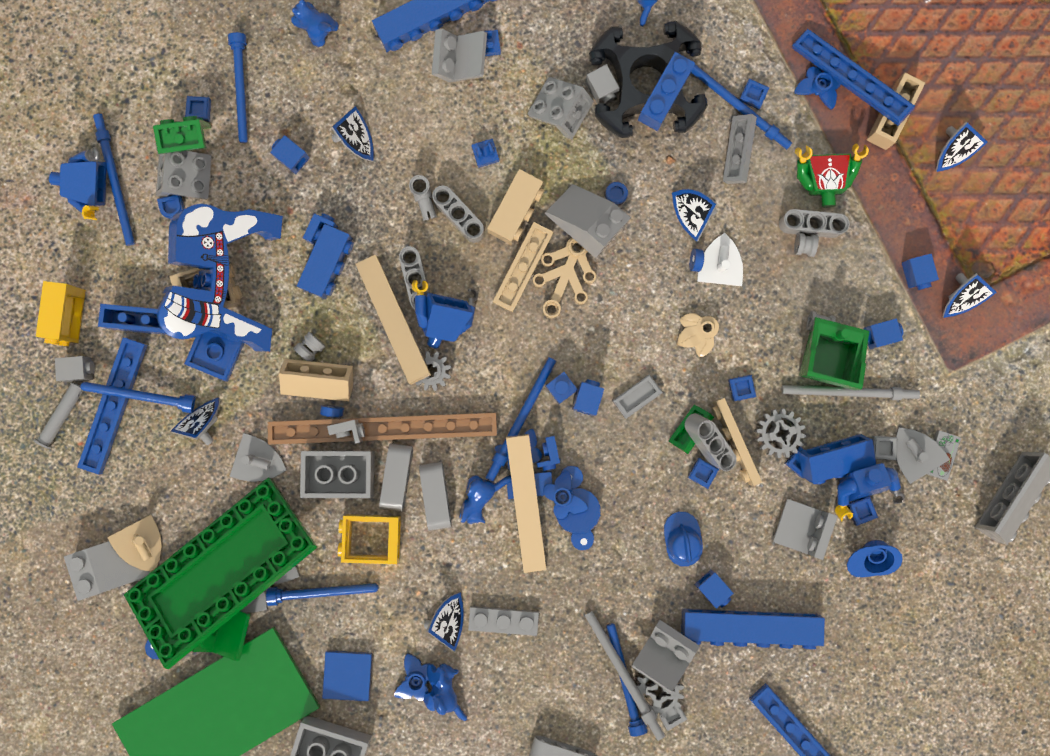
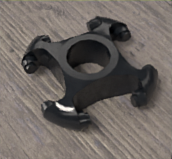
M677 21L664 23V35H667V38H673V41L652 47L617 45L616 43H620V39H623V29L619 26L610 27L593 45L589 52L591 65H600L607 58L612 62L619 84L618 108L610 111V106H607L605 103H599L595 105L594 109L596 119L614 135L620 138L633 136L632 125H629V122H622V120L640 114L651 95L644 94L633 86L630 74L635 69L652 67L662 75L675 52L686 51L692 57L701 55V41L683 24ZM680 91L668 112L679 116L673 122L674 132L686 133L698 122L708 106L705 94L694 96V99L689 103L686 101L683 91Z

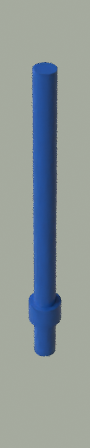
M696 64L694 65L691 73L743 115L753 114L756 116V126L765 132L766 137L770 140L774 139L786 150L791 146L792 142L779 132L780 129L774 124L771 126Z
M100 113L94 114L93 118L97 130L95 135L97 143H100L104 161L107 162V173L126 246H131L135 244L109 143L111 141L110 133L106 130L103 115Z
M548 357L507 437L519 434L556 360ZM506 439L499 452L495 453L492 459L493 464L485 477L492 482L496 478L501 466L504 467L508 460L506 458L508 455Z

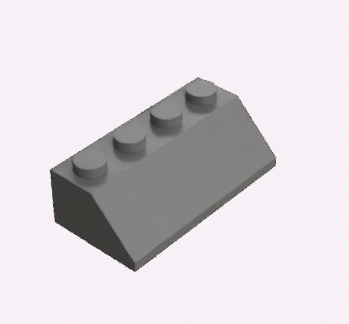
M1022 452L975 525V528L997 543L1008 545L1009 542H1012L1017 536V529L1021 523L1025 522L1029 517V510L1033 504L1040 500L1043 488L1050 483V456L1042 452Z

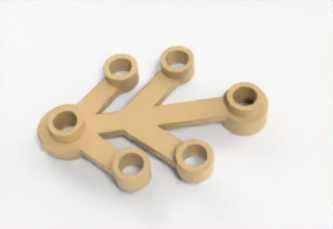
M573 238L568 240L565 248L553 253H545L541 257L542 265L551 267L554 261L569 256L565 265L543 274H535L533 277V285L537 288H541L546 282L560 277L551 300L546 301L543 305V314L550 319L556 318L560 314L561 306L559 302L568 280L574 291V301L577 304L583 305L588 299V295L583 291L574 270L577 260L584 272L583 281L586 284H592L596 280V273L591 269L586 257L588 251L582 246L580 251H574L573 246L579 243ZM549 256L552 258V262L547 264L543 259ZM587 273H591L594 279L588 281L586 280L585 275ZM537 277H542L544 282L542 284H537L535 282V279ZM583 294L585 300L582 302L578 301L577 295ZM549 306H554L556 308V312L550 314L548 313L547 308Z

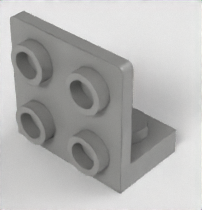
M444 29L435 30L432 75L447 82L483 77L487 32L479 31L456 36Z
M548 77L531 106L528 116L556 126L566 138L572 140L594 101L583 87Z
M192 151L159 154L156 196L167 197L173 194L204 200L208 199L211 155Z
M787 499L773 537V542L823 560L838 516Z
M659 620L650 638L633 662L632 667L669 693H672L700 646Z

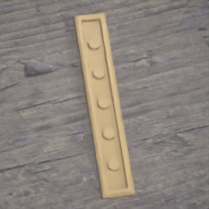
M375 254L356 263V267L408 383L412 385L430 376L431 373L378 256Z
M529 434L506 437L523 571L524 573L546 570Z

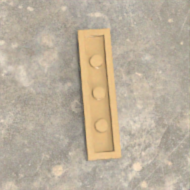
M533 222L493 300L494 304L512 313L514 312L554 234L553 231Z
M725 398L712 402L714 405L712 408L716 420L720 419L723 426L721 429L722 435L726 441H730L733 448L732 451L736 455V462L739 461L742 468L740 475L745 483L748 482L751 486L762 483Z

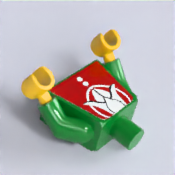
M854 144L852 147V151L855 154L853 157H851V154L812 155V149L807 145L805 147L806 152L802 154L801 148L797 147L795 154L800 158L797 161V179L808 190L810 196H821L823 208L836 206L835 195H841L851 187L861 167V158L866 157L869 153L866 145H864L862 152L857 153L858 144Z

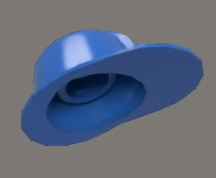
M687 512L672 514L667 518L664 525L667 554L676 565L686 567L693 565L700 559L703 550L698 521Z
M871 540L849 557L847 570L855 577L888 575L895 572L901 566L903 561L902 554L897 548L888 545L882 540Z

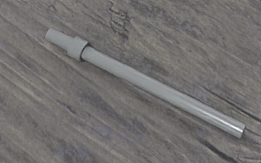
M782 385L781 388L782 394L878 397L901 401L902 398H920V390H906L901 387L852 390L844 387Z
M591 611L585 615L587 621L642 713L641 718L645 725H649L657 741L665 737V734L656 720L658 717L653 709L650 710L595 614Z

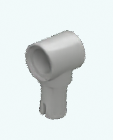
M422 175L412 177L409 188L413 193L415 202L419 204L423 221L429 220L427 212L430 213L431 219L437 217L431 201L432 193L428 179ZM423 180L426 183V189L423 192H416L413 186L416 181Z

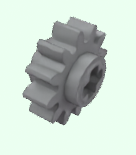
M426 351V358L424 360L428 369L429 366L433 365V368H437V372L434 373V377L428 376L416 382V385L419 386L425 383V391L429 389L430 385H432L434 391H437V384L440 383V385L445 387L444 378L451 379V376L446 374V371L452 367L444 365L447 361L446 357L439 360V352H436L434 357H431V354Z

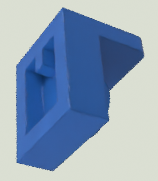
M314 213L303 239L315 245L324 224L338 229V226L334 223L335 219L324 213L321 216Z
M555 436L546 437V442L542 443L544 455L549 456L550 460L537 462V467H542L543 471L555 469L556 464L560 463Z

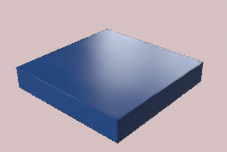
M210 331L195 337L184 364L228 382L244 343L226 339Z
M327 650L325 652L322 699L369 701L373 653Z

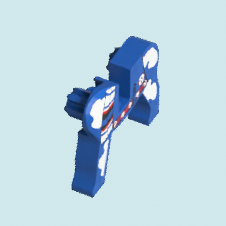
M196 204L178 211L171 219L169 225L168 264L205 270L199 271V275L196 274L194 276V288L180 286L165 287L163 293L166 294L157 311V319L161 329L168 336L175 339H190L210 331L226 339L243 342L254 351L270 352L272 328L223 307L229 281L227 244L253 233L261 235L265 240L280 239L283 216L250 209L229 212L207 204Z

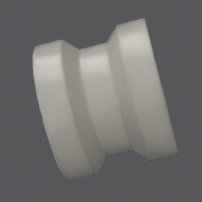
M799 232L795 239L794 254L801 255L803 253L807 254L808 257H814L818 248V235L806 236L804 233Z

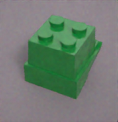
M815 317L813 329L809 332L799 376L852 390H861L866 369L865 360L869 331Z

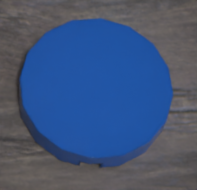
M583 488L571 489L574 492L573 495L582 499L587 504L588 510L577 514L569 511L566 518H557V521L569 533L585 534L598 524L601 517V507L597 498L590 491Z

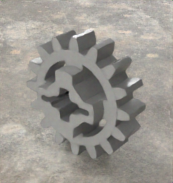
M776 409L771 410V416L765 413L763 414L765 420L757 421L761 427L754 430V432L760 434V437H757L755 441L762 442V445L759 447L760 450L768 449L766 455L771 456L775 452V458H781L783 453V456L788 458L790 457L789 451L796 454L798 453L796 446L804 445L800 438H806V435L801 433L805 426L798 424L801 420L800 417L793 418V411H789L786 415L785 409H780L779 414ZM781 418L790 422L792 426L784 424V421ZM769 423H770V424H771V427H770L769 431L766 432V429H767V427H768V425H769ZM779 430L784 431V434H782L781 437L776 436V433H778ZM794 435L793 441L790 444V439ZM768 441L775 442L779 449L773 447Z
M637 676L640 685L636 684L643 698V694L650 695L652 705L646 700L645 702L650 710L653 709L656 716H658V713H661L663 718H666L667 711L675 714L673 707H681L678 699L684 698V695L679 693V690L684 689L683 684H677L672 693L662 688L666 693H661L659 697H656L653 690H657L659 685L655 682L645 684L649 678ZM667 699L671 700L669 704L661 707L664 701Z

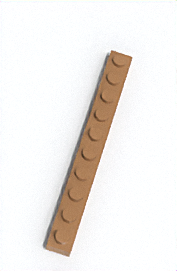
M496 413L267 422L268 445L354 441L352 430L350 431V436L336 438V434L329 435L327 426L351 420H358L359 424H363L365 430V437H362L363 441L497 436Z

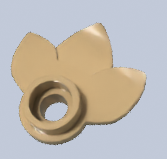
M696 313L684 315L680 318V322L685 329L680 333L677 344L682 347H695L698 357L707 355L714 347V337L719 331L718 321L712 316L701 317ZM706 323L712 325V330L709 332L703 328Z

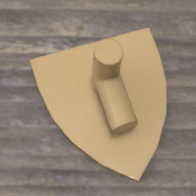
M152 515L107 537L119 557L129 565L149 572L157 568L162 545L161 535Z

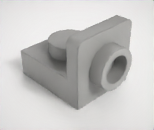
M358 420L327 426L329 435L336 434V438L350 436V431L352 430L355 444L363 442L362 437H365L363 424H359Z

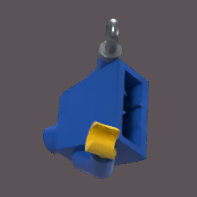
M96 147L70 157L68 163L60 165V172L52 171L49 175L50 184L60 186V196L67 198L68 203L80 211L84 219L97 220L95 210L99 211V207L96 206L105 205L107 162H95V160L100 159V152Z
M414 280L412 282V289L414 292H417V296H415V314L418 325L423 329L425 336L428 337V346L437 349L440 347L442 340L454 342L459 335L472 326L476 307L474 302L478 299V292L474 288L468 289V292L472 291L474 293V298H469L467 302L432 293H427L425 296L424 292L428 289V283L422 281V289L419 290L417 287L418 281Z
M884 463L854 471L841 479L837 491L838 506L834 510L841 521H843L845 515L851 519L853 513L847 506L849 502L888 490L894 496H901L899 500H893L894 504L902 503L905 495L901 492L898 473L895 469L886 468Z

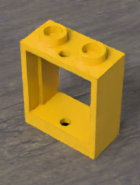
M43 281L35 337L44 338V343L69 347L70 343H79L86 290L65 283Z
M346 514L343 516V519L339 520V533H342V543L338 544V556L341 557V563H399L401 516ZM352 521L389 522L388 555L351 554Z

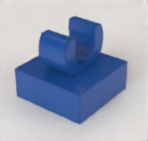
M498 30L485 31L487 32L485 57L501 55Z
M493 138L471 145L478 168L499 162Z

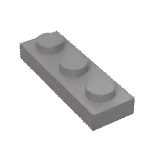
M753 114L738 115L732 118L723 182L727 184L747 183L757 119Z
M470 606L468 631L537 636L539 611Z

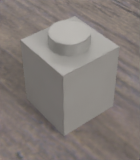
M607 64L587 74L585 82L597 104L603 102L608 104L617 98L619 86Z
M85 356L55 358L56 381L75 382L93 380L95 365L92 358Z

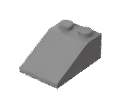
M574 184L545 212V215L595 258L621 232L631 218L615 203Z
M109 541L64 556L78 601L143 579L151 573L140 570L125 562L119 557Z

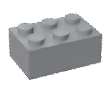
M301 451L300 498L374 497L375 451Z
M307 715L300 723L290 756H366L372 735Z

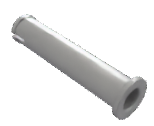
M70 383L69 388L38 439H34L36 444L47 449L52 448L51 443L83 392L79 384Z

